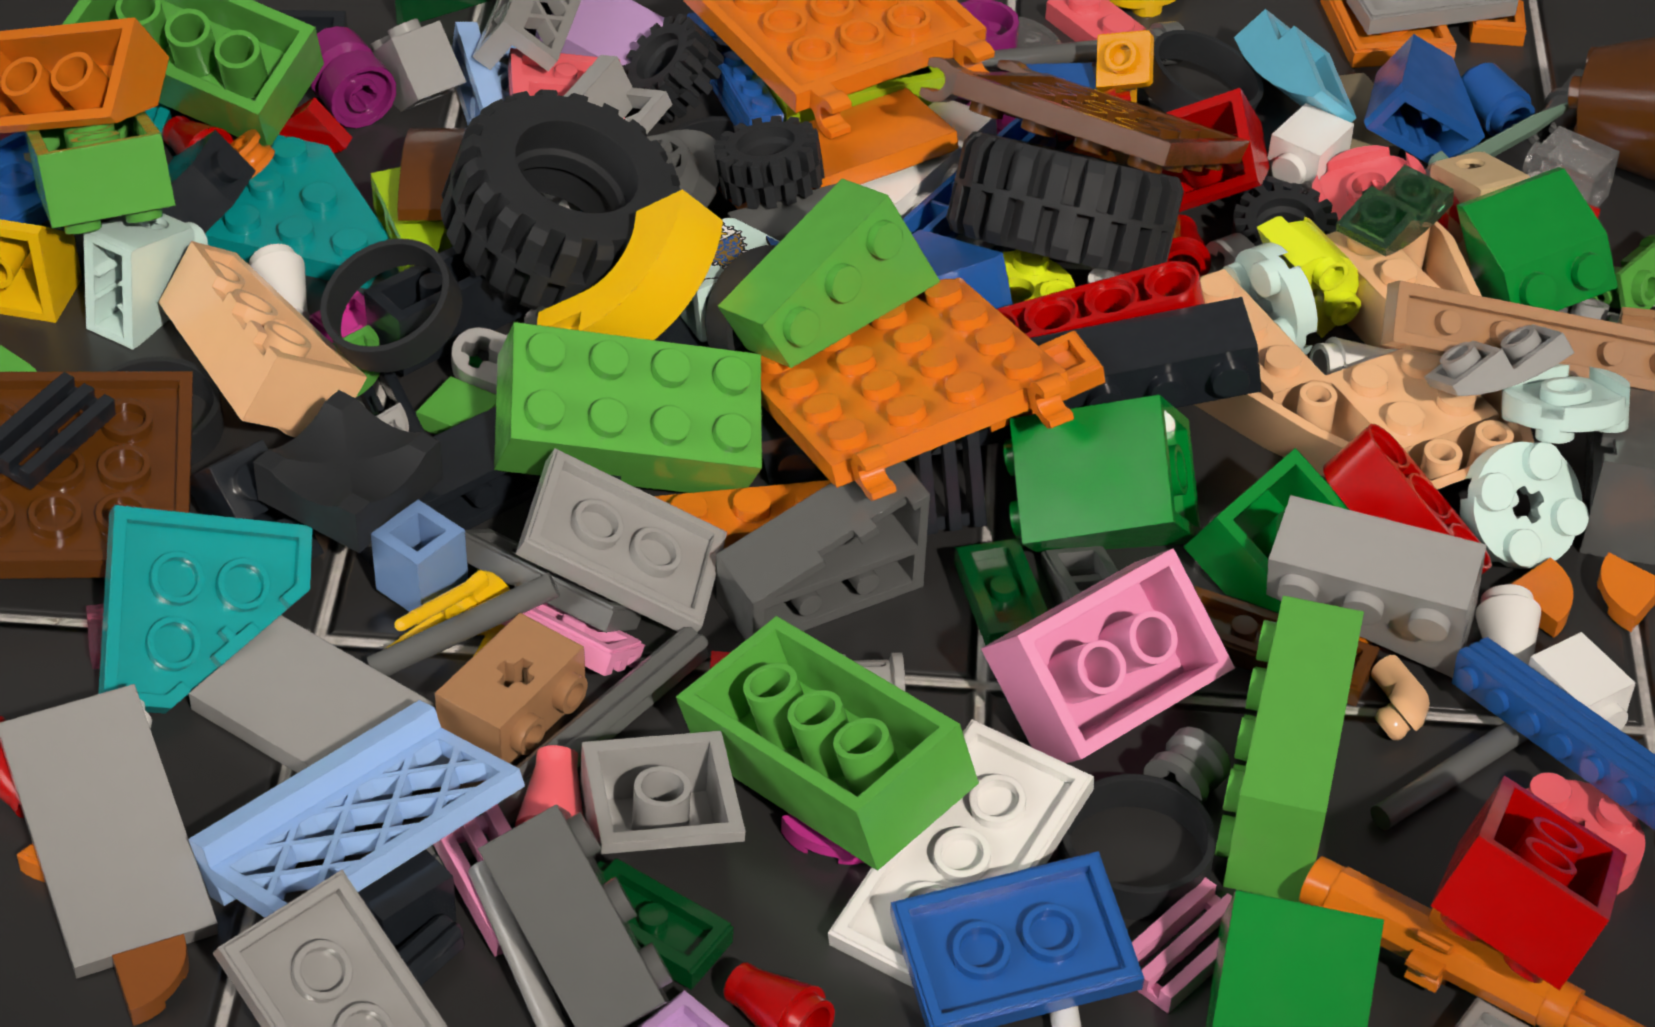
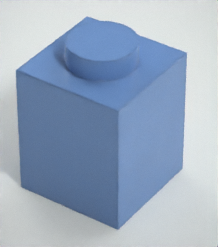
M419 499L371 533L376 589L409 612L464 583L468 579L465 530Z

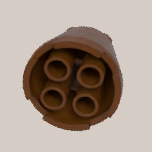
M1655 37L1591 47L1586 57L1583 76L1574 75L1568 90L1569 108L1577 109V124L1572 136V152L1574 155L1586 156L1655 181Z

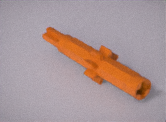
M1321 856L1314 863L1303 883L1299 901L1304 904L1384 919L1380 946L1405 958V965L1408 968L1404 977L1433 993L1437 992L1441 984L1445 986L1447 981L1533 1026L1646 1027L1585 996L1584 989L1568 981L1565 982L1559 991L1544 980L1538 984L1524 979L1506 964L1504 954L1480 938L1478 941H1469L1451 931L1440 918L1441 913L1436 909H1430L1349 866L1344 867Z

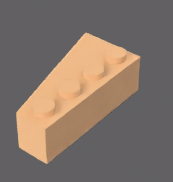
M191 241L161 296L159 304L242 421L275 427L295 438L312 422L324 402L338 390L354 398L357 397L367 376L350 363L323 334L236 252Z

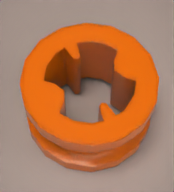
M256 129L243 133L230 144L256 170L252 178L268 165L275 154V150L270 145L262 146L259 143L261 136Z

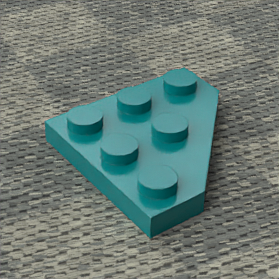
M278 135L271 146L275 150V154L268 165L250 179L235 204L205 233L209 246L236 252L248 263L251 256L264 246L270 244L288 245L303 258L306 276L328 281L339 266L350 256L371 244L390 239L388 233L328 145ZM377 275L371 278L369 281H367L360 288H369L372 285L375 278L377 277Z
M114 505L109 512L99 694L135 684L139 698L145 703L146 712L166 714L310 590L313 528L299 524Z

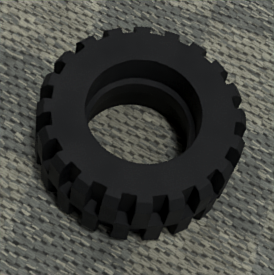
M541 89L534 96H530L527 91L505 97L504 101L499 99L483 108L480 115L471 120L466 128L442 192L443 202L440 209L442 222L448 230L447 236L456 254L464 253V264L476 277L483 275L489 280V288L503 297L506 293H509L521 299L519 305L536 310L538 306L549 308L584 292L602 280L623 255L633 233L636 211L681 190L673 163H666L668 157L657 140L650 141L646 137V129L634 119L628 122L618 115V109L606 103L603 104V107L588 102V97L572 93L569 97L559 96L557 90ZM540 193L562 198L579 207L584 212L563 207Z
M973 131L963 142L946 218L951 231L966 235L967 237L1053 259L1114 272L1129 273L1167 262L1184 190L1178 177L1163 173H1151L1113 161Z

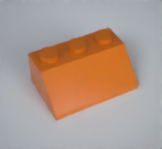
M135 17L0 31V133L114 124L156 107L159 103L169 56Z

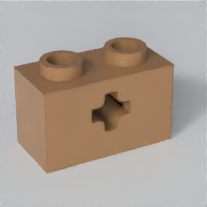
M519 613L435 692L436 713L441 728L513 765L522 755L527 756L531 754L541 743L544 734L564 714L574 712L583 701L588 687V682L585 678L584 646Z

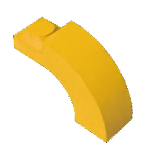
M683 189L637 210L630 241L613 269L591 288L538 312L537 325L655 340L678 318L706 277L718 248L723 220Z

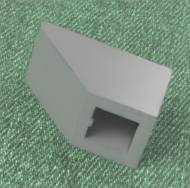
M413 19L393 27L387 31L388 36L371 43L374 57L379 59L394 77L396 97L393 105L400 112L445 96L466 83L440 20L421 27L419 20Z

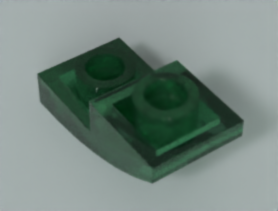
M1404 165L1381 191L1370 186L1336 223V231L1385 257L1389 256L1419 238L1453 205L1454 189Z

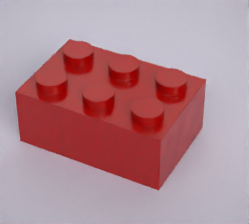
M1504 775L1459 841L1431 903V907L1441 913L1440 918L1442 922L1460 937L1469 941H1478L1480 938L1503 953L1506 964L1519 976L1538 984L1544 980L1560 991L1610 920L1627 854Z

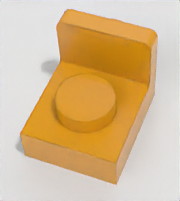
M1141 30L1098 35L1096 88L1099 91L1104 92L1114 87L1116 93L1129 90L1131 101L1137 103V88L1148 87L1153 83L1154 36L1150 31Z

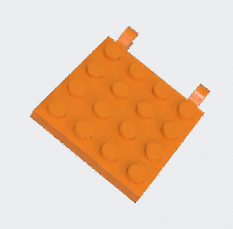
M683 0L795 113L812 109L819 129L829 139L851 132V126L844 121L840 112L852 107V102L847 96L848 94L862 91L873 85L929 66L927 65L929 58L932 57L954 58L960 66L966 69L989 72L983 66L982 61L993 58L995 55L992 46L985 41L986 27L957 0Z
M961 277L955 279H941V282L792 368L761 355V405L836 488L855 481L861 487L866 497L870 501H874L897 491L896 485L889 479L884 470L887 467L1028 410H1032L1048 429L1073 420V412L1065 406L1061 397L1071 393L1067 371Z

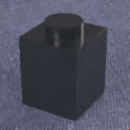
M426 849L358 892L396 950L436 915L445 914L453 922L457 921L453 875Z

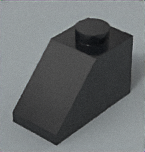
M214 130L175 156L169 163L168 170L176 206L162 208V213L184 223H195L206 233L235 204L256 170Z

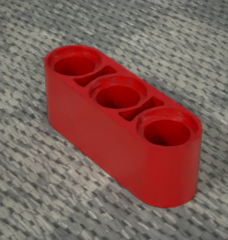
M1369 424L1323 466V473L1327 482L1351 511L1481 543L1399 442L1377 424ZM1487 550L1485 552L1482 574L1492 566Z

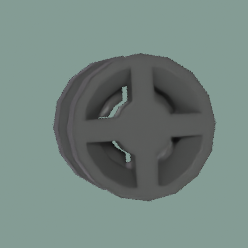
M1184 727L1178 729L1166 742L1164 752L1157 753L1144 767L1143 775L1170 781L1187 790L1203 805L1208 800L1209 790L1216 789L1228 777L1231 764L1223 746L1213 736L1198 728Z

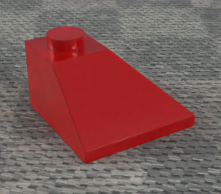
M1241 88L1166 112L1250 141L1242 157L1243 163L1223 164L1221 171L1203 167L1202 172L1183 168L1182 173L1162 169L1163 174L1180 178L1184 193L1179 212L1262 185L1270 168L1262 124Z

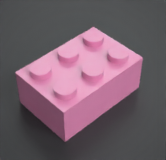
M1174 548L1130 564L981 648L1031 747L1064 763L1085 758L1235 668Z

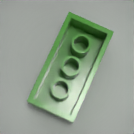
M79 0L62 24L135 17L169 56L159 103L211 126L222 128L236 137L251 129H256L261 136L259 143L262 146H272L324 65L314 26L253 0Z
M145 111L114 124L25 131L37 191L52 228L64 226L65 234H81L102 228L101 219L125 215L127 223L145 222L162 217V208L176 206L162 135Z
M514 322L498 354L494 470L541 476L545 462L555 448L609 475L621 476V481L635 487L686 493L747 488L762 469L761 354Z
M1283 595L1277 622L1263 621L1256 660L1268 662L1267 668L1255 666L1252 671L1245 708L1258 712L1257 716L1245 714L1242 717L1234 758L1247 761L1246 766L1234 764L1233 768H1231L1223 810L1235 812L1236 817L1222 816L1215 856L1228 858L1223 887L1302 903L1299 901L1300 892L1309 871L1316 862L1324 826L1364 611Z
M775 616L676 696L690 733L722 732L731 773L734 778L877 871L979 784L960 723L778 616Z

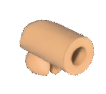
M1396 655L1386 656L1374 665L1371 676L1391 702L1376 712L1375 720L1392 740H1401L1412 728L1417 731L1423 726L1430 702L1424 687Z

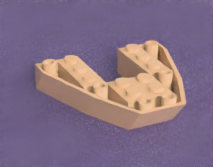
M1420 204L1326 235L1358 269L1359 287L1356 296L1361 300V307L1355 318L1347 323V325L1367 345L1384 349H1398L1328 375H1324L1225 269L1200 277L1205 303L1243 297L1258 344L1262 392L1195 404V406L1277 455L1285 457L1296 448L1320 475L1324 476L1323 466L1369 424H1377L1399 442L1436 489H1440L1464 480L1472 463L1483 452L1493 446L1519 441L1535 443L1530 427L1509 422L1502 418V390L1470 396H1456L1430 387L1424 376L1441 364L1440 358L1442 356L1381 345L1388 283L1401 280L1482 296L1454 237Z

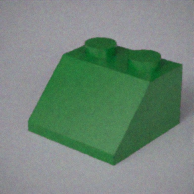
M1557 167L1457 205L1471 274L1482 297L1559 311L1618 288L1607 232L1565 168Z
M1296 448L1184 546L1185 550L1226 595L1279 613L1281 601L1266 595L1268 560L1290 495L1349 510L1331 486Z

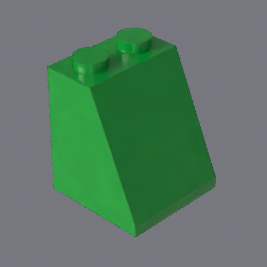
M1161 395L1072 408L1070 410L1073 412L1074 419L1051 429L1045 427L1036 414L1010 418L1012 438H1007L1004 441V457L1009 474L1016 477L1018 500L1011 501L1010 519L1016 538H1022V544L1041 554L1045 550L1102 546L1106 550L1187 544L1201 531L1189 419Z
M1235 890L1221 919L1206 1027H1368L1384 919Z

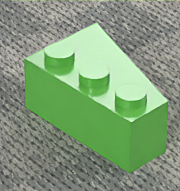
M841 179L718 305V308L746 349L792 368L941 281L889 195Z

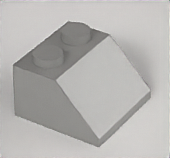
M721 731L582 742L580 779L583 816L602 850L597 854L745 841L746 831Z

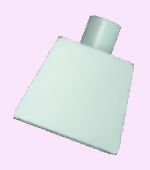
M166 214L150 221L127 223L126 217L123 215L101 223L102 228L83 233L86 329L133 350L170 320L159 304L161 296L191 241L208 245L204 231L195 223H184Z

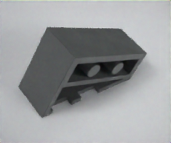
M1630 388L1627 430L1619 433L1586 432L1582 502L1588 509L1589 520L1586 529L1580 534L1579 553L1606 557L1610 552L1625 561L1655 565V392Z
M904 461L884 469L889 479L896 485L897 491L892 494L870 501L855 481L838 488L833 483H830L717 553L716 600L745 641L775 616L805 631L924 586L930 493Z
M556 804L478 848L575 1027H626L670 1002L663 987L672 983L673 978L652 942L642 948L639 945L627 922L636 917L637 913L617 877L606 882L593 857V855L602 850L581 812L571 816L570 812Z

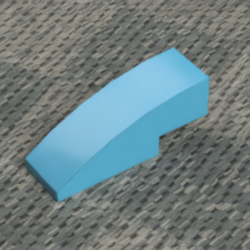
M1265 9L1234 37L1243 56L1254 70L1300 106L1308 103L1351 123L1357 118L1330 54L1297 27L1293 26L1290 29Z

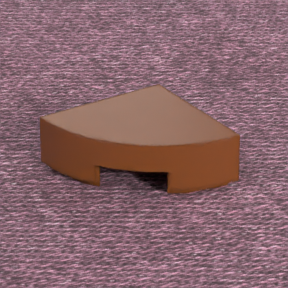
M184 934L112 955L115 972L133 1026L148 1021L160 1014L166 1008L165 1001L176 991L181 981L186 979L189 972V956Z

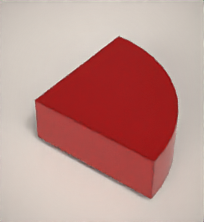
M316 97L297 107L279 133V135L286 137H297L305 141L328 145L333 153L346 149L353 138Z

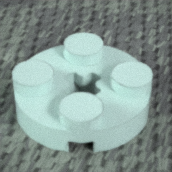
M1268 242L1241 251L1234 263L1224 266L1223 269L1232 276L1281 330L1307 355L1313 345L1305 346L1306 336L1317 332L1318 318L1313 292L1301 267L1296 266L1289 269L1284 260L1279 257V255L1288 252L1276 243Z
M1558 364L1534 378L1502 389V418L1509 422L1535 428V438L1546 443L1560 444L1570 442L1574 439V432H1623L1628 429L1630 383L1621 375L1595 367H1590L1589 378L1569 376V365Z
M1519 441L1499 444L1483 452L1470 466L1465 479L1472 478L1468 487V498L1460 500V517L1482 544L1487 545L1486 550L1491 558V562H1500L1510 568L1530 569L1537 567L1550 557L1556 561L1570 548L1575 536L1581 534L1586 529L1589 512L1586 505L1582 502L1578 479L1572 467L1551 443ZM1519 489L1523 494H1527L1530 500L1528 517H1516L1513 512V507L1519 502L1516 493Z

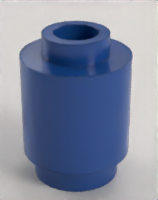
M1483 63L1474 66L1461 76L1479 123L1489 135L1495 136L1535 114L1530 95L1496 64Z

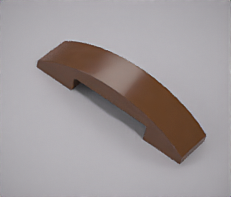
M410 128L404 142L400 169L398 221L442 220L440 209L443 202L442 192L466 128Z

